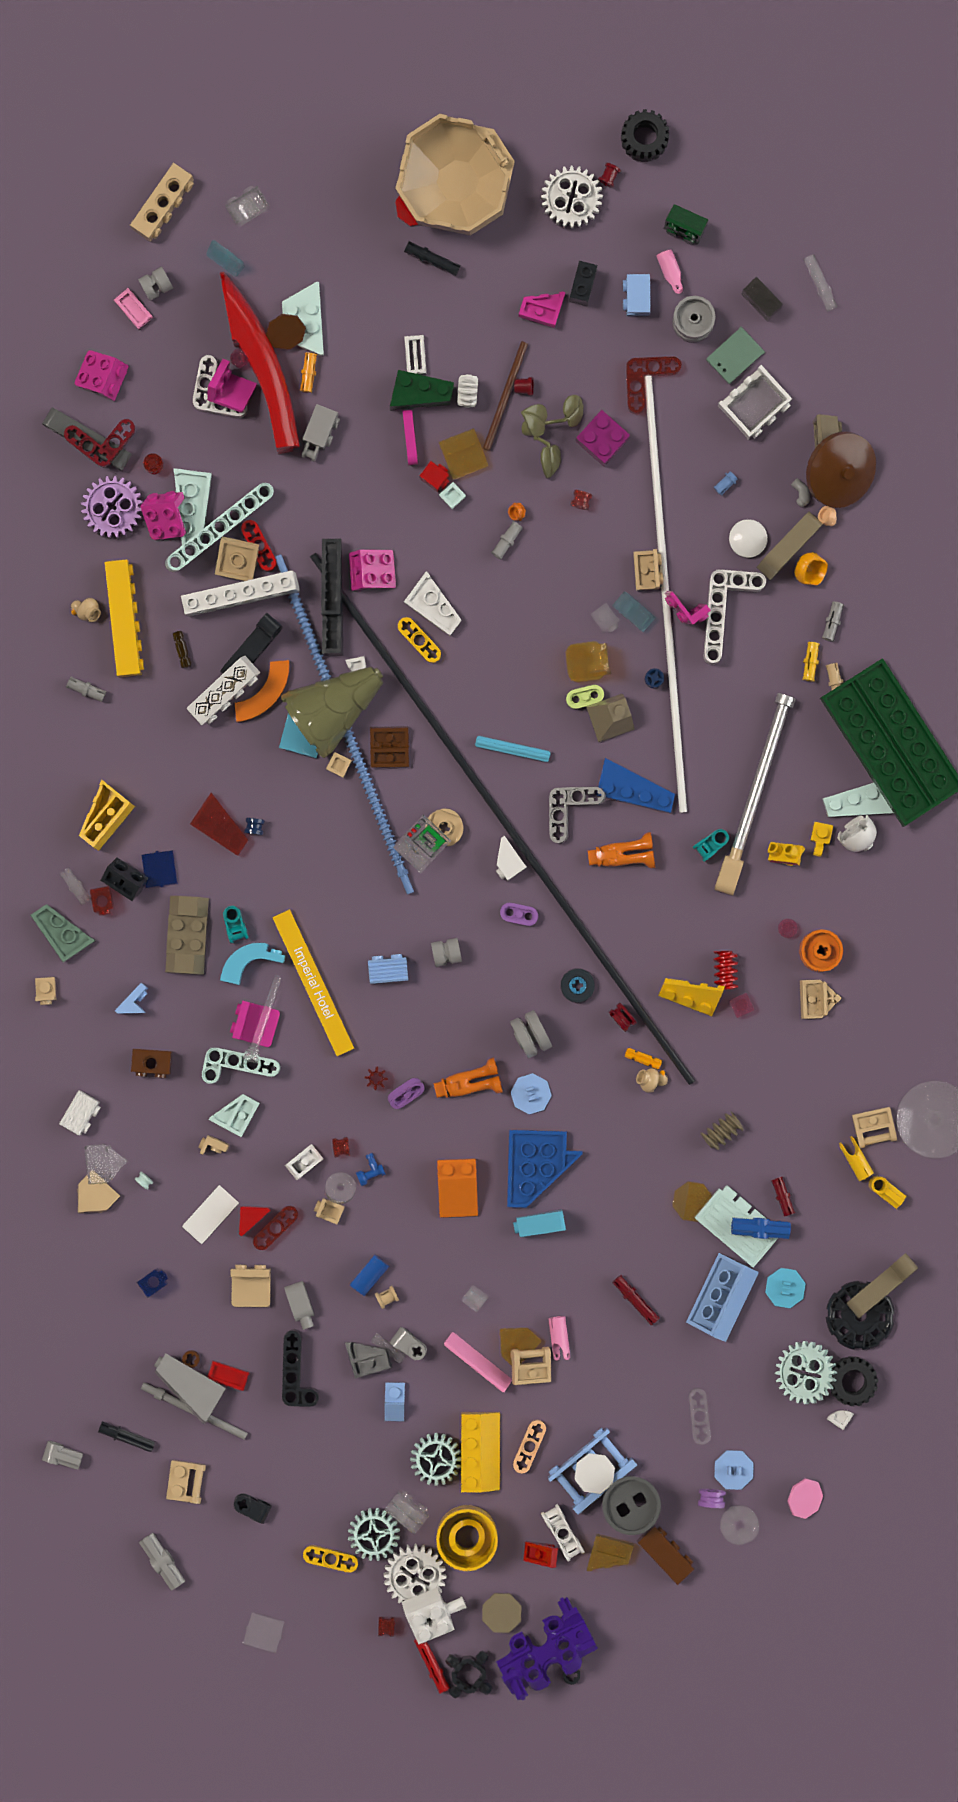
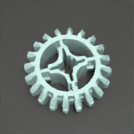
M434 1433V1439H431V1435L427 1434L428 1441L421 1437L422 1445L419 1443L414 1445L418 1451H411L412 1454L416 1455V1457L410 1458V1461L416 1462L411 1468H418L419 1470L415 1472V1475L418 1476L422 1473L423 1475L420 1480L423 1481L427 1477L428 1485H430L431 1479L435 1480V1486H438L439 1479H441L444 1485L446 1484L445 1477L452 1481L453 1478L450 1474L458 1475L454 1468L461 1469V1465L456 1463V1461H461V1457H456V1455L461 1453V1450H454L458 1446L457 1442L450 1445L452 1438L449 1437L445 1441V1434H442L441 1439H438V1433ZM438 1444L434 1452H422L427 1446ZM443 1446L447 1447L451 1452L452 1461L443 1457ZM438 1450H440L439 1459L442 1458V1461H438L433 1468L434 1463L431 1457H435ZM420 1457L429 1461L431 1465L429 1472L422 1467ZM439 1466L450 1467L446 1472L435 1475L436 1469Z
M368 1508V1515L362 1510V1518L355 1515L354 1518L358 1522L351 1521L350 1523L355 1529H348V1533L354 1534L349 1536L348 1540H355L351 1544V1548L358 1546L355 1553L358 1554L360 1551H363L361 1556L363 1559L366 1554H370V1561H372L373 1555H376L378 1561L380 1560L381 1553L384 1558H387L386 1550L392 1554L394 1550L390 1546H398V1543L393 1540L400 1539L399 1535L394 1534L400 1532V1528H393L398 1522L396 1520L390 1522L393 1515L390 1514L386 1518V1510L382 1512V1515L379 1514V1508H376L375 1514H372V1509ZM374 1519L383 1521L389 1529L378 1528ZM369 1520V1529L358 1534L361 1524ZM372 1525L375 1532L380 1533V1535H377L376 1543L373 1536L368 1535L371 1533ZM390 1535L388 1543L379 1548V1539ZM360 1540H369L374 1549L365 1547Z

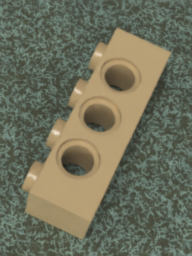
M173 163L130 224L131 229L150 242L153 238L156 239L161 233L160 228L163 223H168L171 219L173 209L175 207L178 208L182 203L184 193L192 189L194 185L193 176ZM177 184L179 189L176 192H172L169 190L171 185ZM167 200L169 203L166 207H160L159 202ZM151 215L158 217L154 223L148 222V218Z

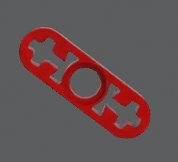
M246 520L241 526L246 541L250 543H255L258 540L264 542V549L258 551V555H262L268 550L269 553H266V556L269 560H273L271 567L263 566V563H265L263 556L260 558L257 556V562L261 569L266 572L274 570L277 565L276 559L258 524L253 520ZM248 524L255 526L253 529L255 535L260 534V536L253 538L251 541H249V538H252L250 532H245Z

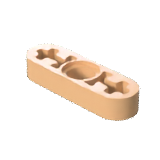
M536 1419L530 1422L513 1461V1467L516 1472L526 1473L530 1469L546 1432V1426L543 1421ZM541 1424L540 1428L543 1430L542 1432L538 1431L536 1434V1438H539L538 1441L532 1437H527L528 1434L533 1435V1425ZM527 1441H532L535 1444V1449L532 1452H527L524 1449V1444ZM521 1451L525 1455L532 1456L531 1459L527 1457L525 1460L527 1467L519 1469L517 1461L521 1462L523 1459V1455H520Z

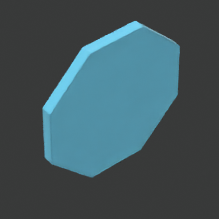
M780 1268L767 1277L765 1293L775 1306L791 1308L804 1298L806 1283L796 1270Z

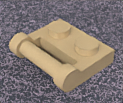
M890 1107L852 1115L857 1143L860 1149L865 1148L866 1145L891 1140V1142L897 1141ZM888 1127L889 1133L863 1138V1132Z
M550 1347L519 1351L518 1349L511 1350L512 1384L551 1382ZM543 1357V1362L520 1364V1358Z
M172 1460L166 1499L201 1504L200 1491L203 1471H205L206 1465ZM190 1469L196 1470L192 1496L187 1495Z

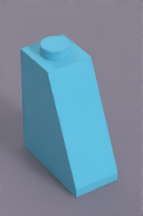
M562 1209L516 1217L517 1222H513L515 1234L519 1233L520 1237L566 1230Z

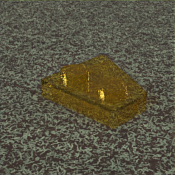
M596 1534L587 1571L629 1564L634 1544Z

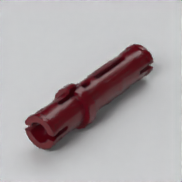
M619 1275L612 1282L623 1294L622 1297L627 1299L650 1325H653L660 1318L635 1291L636 1288L632 1287L622 1275Z

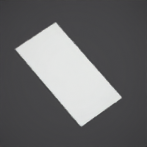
M219 1185L182 1227L203 1244L239 1202Z

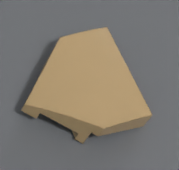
M800 980L801 1019L827 1016L832 1007L842 999L825 981Z
M91 1170L78 1184V1213H102L107 1211L120 1195Z

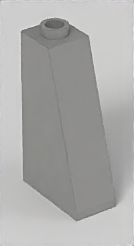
M165 1354L163 1358L159 1356L154 1365L157 1368L155 1374L205 1424L226 1388L168 1354Z

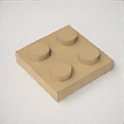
M222 536L215 574L243 581L254 579L259 544Z

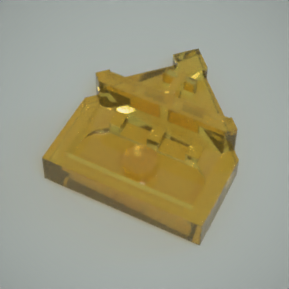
M529 1328L500 1329L501 1355L511 1366V1350H535L542 1342ZM520 1358V1364H522L527 1358Z

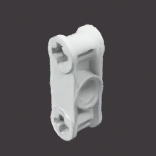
M558 1504L548 1512L541 1513L568 1562L575 1555L585 1553ZM562 1528L568 1530V1534L565 1537L558 1535V1531Z

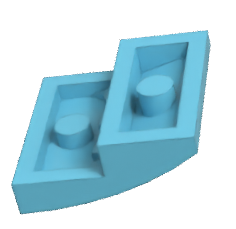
M288 713L279 748L317 759L318 753L315 750L317 747L310 745Z

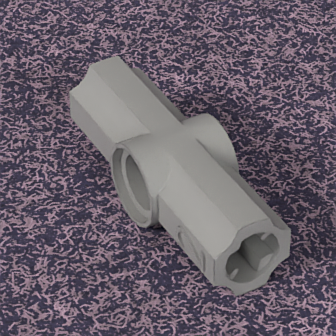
M154 1533L149 1534L139 1542L150 1558L149 1561L152 1567L162 1576L171 1591L185 1582L184 1577L175 1566L173 1557L167 1549L163 1548Z

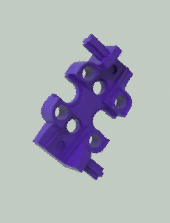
M562 1597L557 1602L563 1613L561 1619L556 1615H552L542 1620L545 1625L543 1628L547 1635V1641L544 1645L534 1646L529 1636H524L521 1631L510 1639V1653L496 1661L503 1675V1682L511 1694H515L518 1701L521 1699L523 1701L528 1696L525 1690L526 1687L530 1686L533 1690L539 1691L551 1684L547 1676V1669L550 1665L560 1664L566 1675L572 1674L580 1669L582 1657L598 1649L583 1617L576 1607H572L568 1597ZM568 1642L569 1646L566 1649H559L561 1643ZM533 1660L535 1662L532 1667H525L528 1661Z

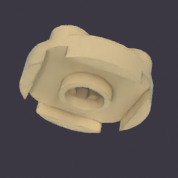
M440 809L430 814L427 818L425 828L429 824L447 841L443 844L444 847L453 846L462 837L463 823L455 811ZM444 822L448 823L447 827L450 830L441 833L439 825H443Z

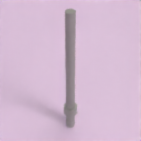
M145 1382L143 1383L141 1389L154 1395V1398L160 1401L162 1399L193 1414L180 1399L165 1393L166 1390L160 1387L157 1389ZM212 1415L207 1420V1422L245 1440L248 1434Z

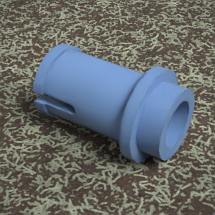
M730 471L725 473V477L713 488L722 496L733 484H737L738 478Z

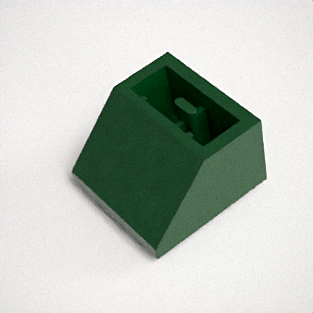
M674 204L665 220L664 229L671 236L676 237L678 235L683 237V240L689 244H699L709 219Z

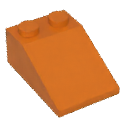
M476 1158L437 1160L440 1218L478 1216Z

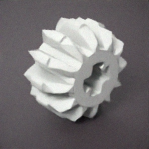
M466 374L459 377L457 400L459 406L475 407L477 404V376Z

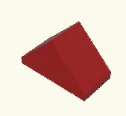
M240 1206V1236L242 1237L271 1209L269 1207Z

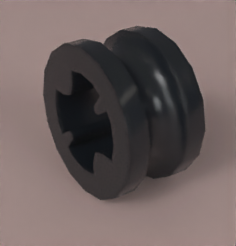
M579 1669L574 1672V1674L577 1673V1677H574L573 1680H569V1677L567 1678L564 1672V1681L570 1685L578 1683L580 1680Z

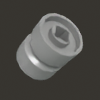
M162 267L152 271L151 276L146 274L138 279L149 301L159 297L160 292L166 293L173 289Z
M458 938L448 939L446 943L442 941L431 943L436 967L444 966L447 962L451 964L462 962Z

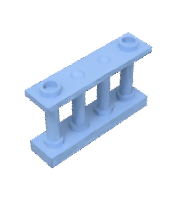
M600 1428L593 1434L595 1438L560 1467L556 1465L549 1471V1481L551 1482L556 1478L574 1500L573 1503L575 1505L572 1508L577 1515L605 1493L607 1489L601 1494L589 1492L583 1497V1495L578 1494L562 1472L569 1466L576 1472V1460L585 1453L586 1455L589 1453L596 1454L591 1449L595 1444L601 1441L619 1463V1468L614 1471L613 1483L623 1478L637 1466L632 1457L629 1460L624 1458L607 1438L606 1435L610 1433L608 1428L604 1430Z

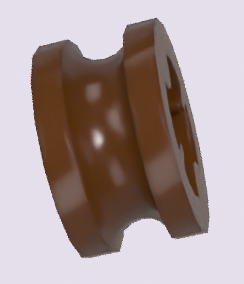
M189 1350L183 1355L182 1362L188 1367L194 1368L200 1362V1356L196 1351ZM188 1354L195 1355V1364L191 1365V1362L189 1364L186 1362Z

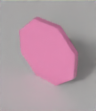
M805 1478L792 1487L787 1501L792 1515L806 1519L818 1511L823 1498L819 1483Z

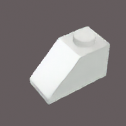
M503 836L500 842L497 860L498 869L496 872L502 880L506 878L509 881L526 869V866L506 837Z

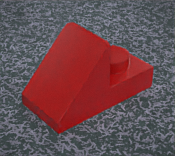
M525 1542L523 1561L556 1568L558 1548H555L553 1544Z

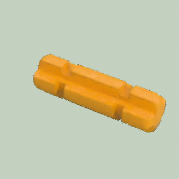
M627 1048L625 1052V1058L635 1059L634 1061L647 1066L651 1065L655 1069H659L662 1064V1060L652 1058V1056L639 1051L635 1052L631 1048Z

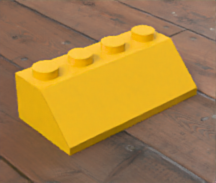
M461 1412V1492L500 1490V1412Z

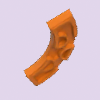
M289 660L270 662L269 675L262 689L253 697L235 703L236 722L258 717L277 702L287 684L290 669Z

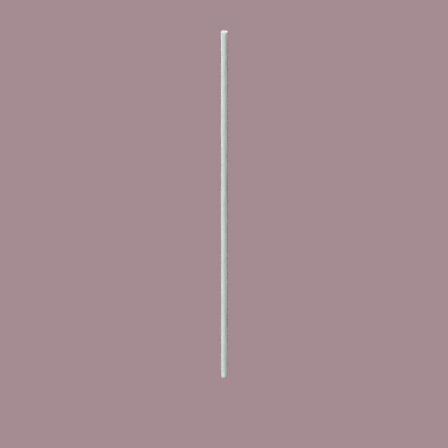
M644 376L658 554L661 553L662 565H659L660 573L663 574L661 592L679 813L687 812L671 608L666 603V595L664 594L666 591H669L652 376Z

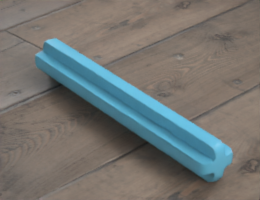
M477 736L475 742L476 747L548 762L550 758V751L488 737Z

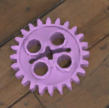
M106 476V482L99 478V485L92 483L94 489L87 488L89 496L83 495V498L87 500V502L81 503L82 506L86 507V509L81 511L82 514H87L84 521H90L88 524L89 528L95 526L94 533L100 530L101 537L107 533L109 539H111L112 534L119 538L120 532L126 536L125 530L128 529L133 532L131 526H138L135 520L142 519L138 513L142 512L139 506L143 501L137 500L141 497V494H134L137 490L136 486L130 489L132 483L129 481L124 484V478H121L119 482L116 476H114L113 481H110L109 477ZM108 490L115 491L113 498H106L105 494ZM122 493L123 496L116 502L118 496ZM123 501H130L131 506L128 509L124 510L121 508ZM110 504H111V505H114V504H115V506H116L117 509H116V510H113V509H112V510L110 511V508H109L108 506H109ZM97 505L104 506V511L101 514L94 512ZM109 512L106 520L102 521V518ZM113 516L120 518L119 523L116 525L110 524V519Z

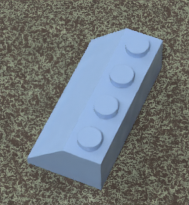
M718 1253L686 1323L726 1342L759 1272Z

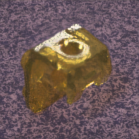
M592 641L570 645L566 650L569 678L574 682L599 680L603 675H610L611 668L607 652L608 644H599Z

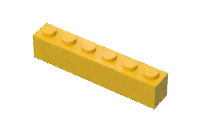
M127 559L105 562L117 676L119 678L141 675V670H144V661L139 656V651H142V643L137 638V632H140L139 621L135 620L138 606L137 602H133V594H136L135 583H131V576L134 575L133 564H129Z

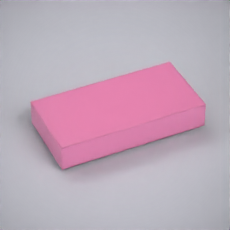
M129 288L114 299V302L138 330L153 319V316Z

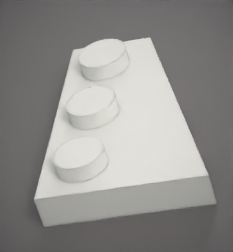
M426 571L404 603L451 636L462 620Z

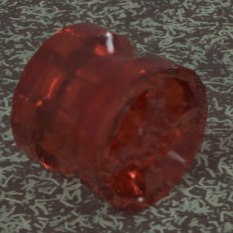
M151 453L145 457L143 465L148 473L156 475L162 471L164 463L159 455Z
M574 490L573 494L575 497L570 505L575 508L588 510V502L592 499V494L581 490Z
M343 1137L340 1140L337 1138L332 1139L334 1157H339L343 1154L346 1156L350 1155L348 1137Z
M379 1617L378 1636L386 1634L394 1637L395 1617H390L389 1619Z

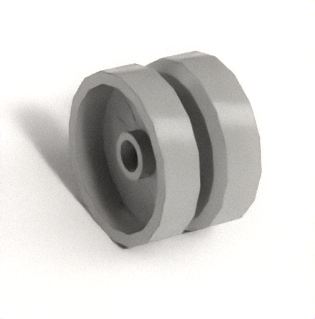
M686 297L675 308L672 319L673 329L678 337L684 341L692 343L702 341L708 337L713 329L716 318L715 310L711 303L703 297ZM691 317H696V321H692Z
M534 1010L525 1014V1019L529 1025L525 1027L522 1019L519 1017L510 1021L515 1032L513 1034L528 1059L537 1055L535 1042L538 1043L543 1051L552 1047Z

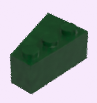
M398 370L390 403V411L450 405L454 382Z

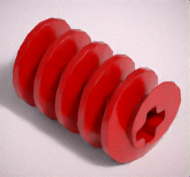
M713 951L714 954L719 955V957L714 958V961L719 963L714 966V969L719 970V972L714 974L715 977L719 978V980L714 981V984L725 986L724 990L738 988V985L733 983V981L738 980V977L733 976L734 973L738 972L737 969L733 968L738 962L732 960L738 957V954L732 953V951Z

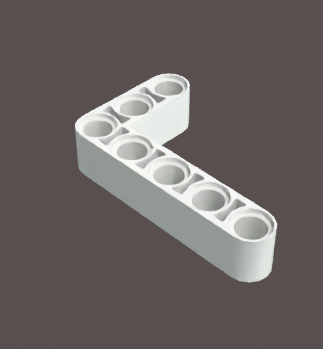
M716 570L711 574L707 605L711 611L707 613L709 616L706 618L704 660L706 663L715 665L722 656L727 590L759 592L766 584V578L763 574L731 570ZM715 575H721L724 578V582L717 584L713 578ZM733 577H741L743 580V584L739 586L735 585L733 583ZM759 578L762 581V585L760 587L753 586L752 579ZM720 594L722 602L715 603L712 600V595ZM718 613L721 616V620L719 622L712 621L711 614ZM717 632L719 640L712 641L709 638V633ZM709 651L717 652L718 658L710 660L708 658Z

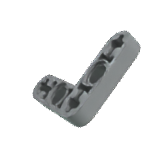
M599 787L554 788L549 796V831L551 840L560 844L568 838V805H599L605 800V792ZM589 790L588 794H595V791H598L601 797L598 798V801H595L594 798H588L589 801L585 802L587 798L585 791ZM558 791L563 795V798H560V805L564 804V808H553L554 804L558 805L557 799L554 798ZM575 791H580L583 795L582 799L578 802L574 801L572 797ZM557 810H561L564 813V818L561 821L554 819V813ZM554 823L564 824V827L560 826V832L564 833L560 840L554 837V833L558 832V827H554Z

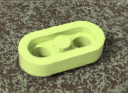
M598 685L574 689L567 694L566 702L572 709L584 708L602 701L604 691ZM597 692L598 697L592 698L591 693ZM574 696H577L579 698L578 703H574L572 701V698Z

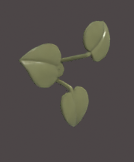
M570 395L566 398L563 405V413L565 415L563 419L546 421L547 410L542 404L529 406L521 412L525 419L522 424L523 435L534 436V440H538L546 445L541 451V465L546 479L551 478L558 469L561 462V453L557 445H551L546 440L540 438V436L544 434L545 425L567 421L569 427H575L580 423L583 417V403L578 395Z

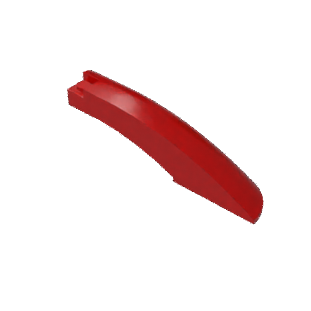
M220 272L234 347L240 348L260 383L269 408L278 454L293 452V448L300 447L291 398L277 355L266 336L263 326L247 300L226 273Z

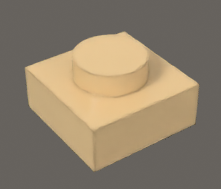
M334 752L326 770L344 778L352 760Z

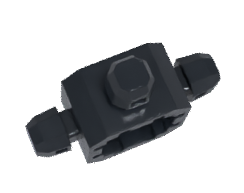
M480 1651L475 1656L476 1659L469 1655L463 1656L458 1661V1658L452 1654L446 1658V1664L450 1668H454L451 1675L452 1682L456 1685H453L449 1691L453 1698H458L462 1694V1690L467 1694L475 1693L478 1688H480V1692L486 1695L493 1689L488 1681H484L486 1679V1668L482 1664H485L489 1657L485 1651ZM466 1663L473 1665L481 1673L471 1686L465 1684L457 1676Z

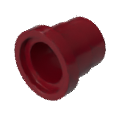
M533 377L515 379V393L533 396Z

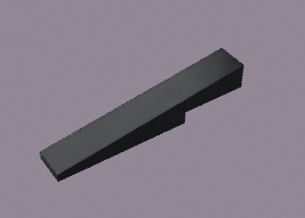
M341 538L322 539L321 615L322 654L324 656H343Z

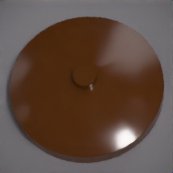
M838 432L826 437L814 449L807 465L806 481L812 496L820 503L832 508L847 507L857 502L868 491L875 476L876 457L874 450L866 439L852 432Z

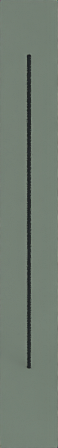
M314 553L310 558L322 573V560L317 553ZM342 589L345 607L689 1085L695 1081Z

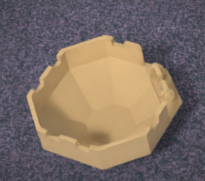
M438 114L407 135L396 190L418 225L472 235L503 215L515 161L494 129L476 126L468 119H457Z

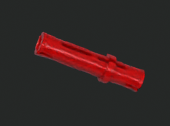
M415 1639L414 1643L430 1673L429 1677L433 1679L439 1694L450 1689L443 1675L444 1670L439 1667L428 1642L418 1644Z

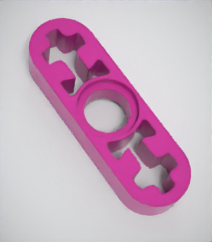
M404 410L403 420L408 466L418 465L412 410Z

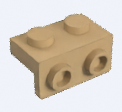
M657 549L633 552L636 591L659 589L660 584H663V574L659 573L658 565H662L661 553L657 554Z

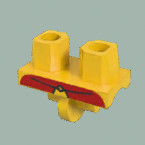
M770 842L767 850L769 853L768 861L786 864L787 866H800L801 855L805 847Z

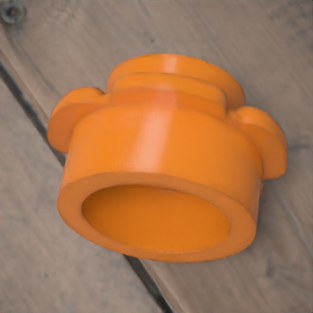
M513 503L509 507L508 514L512 520L521 521L525 517L526 510L521 503Z

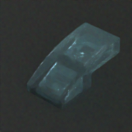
M625 591L612 605L642 632L655 619L646 608Z

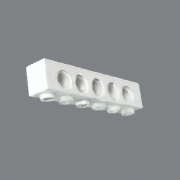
M287 571L182 595L181 599L184 613L190 617L291 594L300 590L296 573L294 571Z

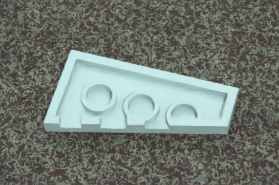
M173 468L176 492H183L185 498L178 506L186 530V534L181 537L182 545H184L205 528L212 474ZM204 534L200 535V541L202 543Z
M875 783L822 799L828 817L893 813Z

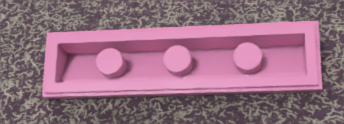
M454 1332L445 1340L444 1346L501 1392L506 1391L512 1381L508 1375Z

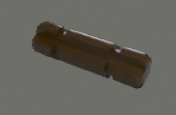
M176 631L172 635L174 641H176L175 646L178 657L181 659L180 664L182 668H188L191 666V661L188 658L189 654L186 643L183 641L184 635L182 631Z

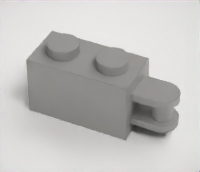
M316 404L302 439L303 443H306L302 453L303 458L306 456L311 458V461H315L319 449L325 451L326 446L330 447L333 440L331 433L333 428L337 429L340 422L338 412ZM309 446L316 447L315 451L309 450Z

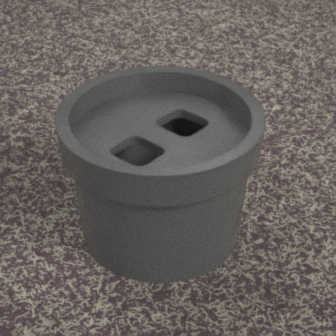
M628 1476L620 1478L610 1485L604 1495L602 1508L606 1521L614 1530L626 1535H637L646 1532L656 1523L661 1510V1502L657 1490L651 1483L640 1477ZM641 1492L647 1502L637 1507L632 1497ZM621 1503H626L630 1509V1513L624 1517H621L616 1510V1507Z

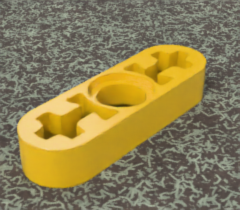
M402 618L398 622L399 632L427 662H438L441 658L440 649L411 618ZM403 622H405L406 624L410 622V628L413 632L415 628L418 630L417 632L413 633L411 638L408 637V635H410L411 633L407 629L404 631L402 630ZM417 635H422L425 638V642L421 646L414 643V638ZM428 642L431 644L428 648L431 651H437V658L435 659L433 657L428 658L429 653L426 649L424 652L421 651V649L427 646Z
M316 1545L307 1546L303 1552L304 1560L310 1564L349 1573L355 1571L358 1567L357 1557L350 1553ZM313 1549L315 1554L320 1555L321 1551H324L322 1562H319L320 1557L316 1556L313 1559H309V1555L306 1553ZM329 1553L336 1556V1562L333 1564H328L325 1561V1556ZM339 1555L343 1556L342 1560L348 1561L349 1558H352V1562L355 1563V1565H351L350 1568H347V1564L341 1562V1567L337 1566L339 1563Z

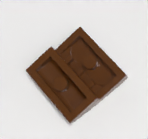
M408 726L370 727L371 768L409 767Z

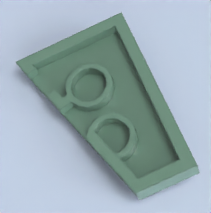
M47 904L30 915L63 963L95 942L94 939L67 921Z

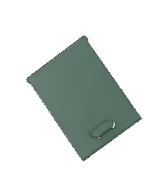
M739 327L731 337L706 358V361L730 384L765 351L742 327Z

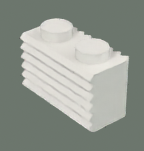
M79 1090L59 1124L77 1135H81L82 1132L86 1134L91 1126L89 1123L92 1116L96 1117L101 1108L98 1106L100 1101Z

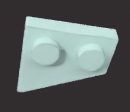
M242 1094L212 1115L209 1120L242 1137L260 1103Z

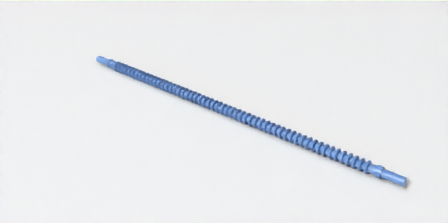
M282 554L275 556L280 573L287 572ZM291 593L288 598L292 600L290 603L294 605L292 609L296 610L294 614L298 615L296 619L300 620L298 624L302 625L300 629H303L304 632L302 634L306 636L304 639L308 641L306 644L310 646L308 650L312 651L310 655L314 656L312 660L316 661L314 665L318 666L316 670L320 671L318 675L322 676L320 680L330 679L332 676L328 674L330 671L326 669L328 665L324 664L326 660L322 659L324 655L320 654L322 650L318 649L320 645L316 644L317 639H314L315 634L312 633L313 629L310 628L311 624L308 623L309 619L306 618L307 613H304L305 608H302L303 603H300L301 598H298L299 593ZM349 730L343 736L346 738L345 743H348L347 748H350L349 753H352L351 758H354L353 763H356L355 768H358L359 779H362L361 784H364L363 789H366L365 794H368L367 799H370L369 804H372L373 815H376L377 825L381 827L379 830L383 832L381 835L385 837L383 840L387 842L385 845L389 847L387 851L391 852L389 856L393 857L391 861L395 862L393 866H396L397 875L401 878L408 895L414 892L407 875L409 874L408 870L403 865L402 855H399L400 850H397L398 845H395L396 840H393L394 835H391L392 830L389 829L390 825L387 824L388 819H385L386 814H383L384 809H381L382 804H379L380 799H377L378 794H375L376 788H373L374 783H371L372 778H369L368 768L364 766L366 763L362 761L364 758L360 756L362 753L359 752L360 747H357L358 742H355L356 737L352 735L354 732Z

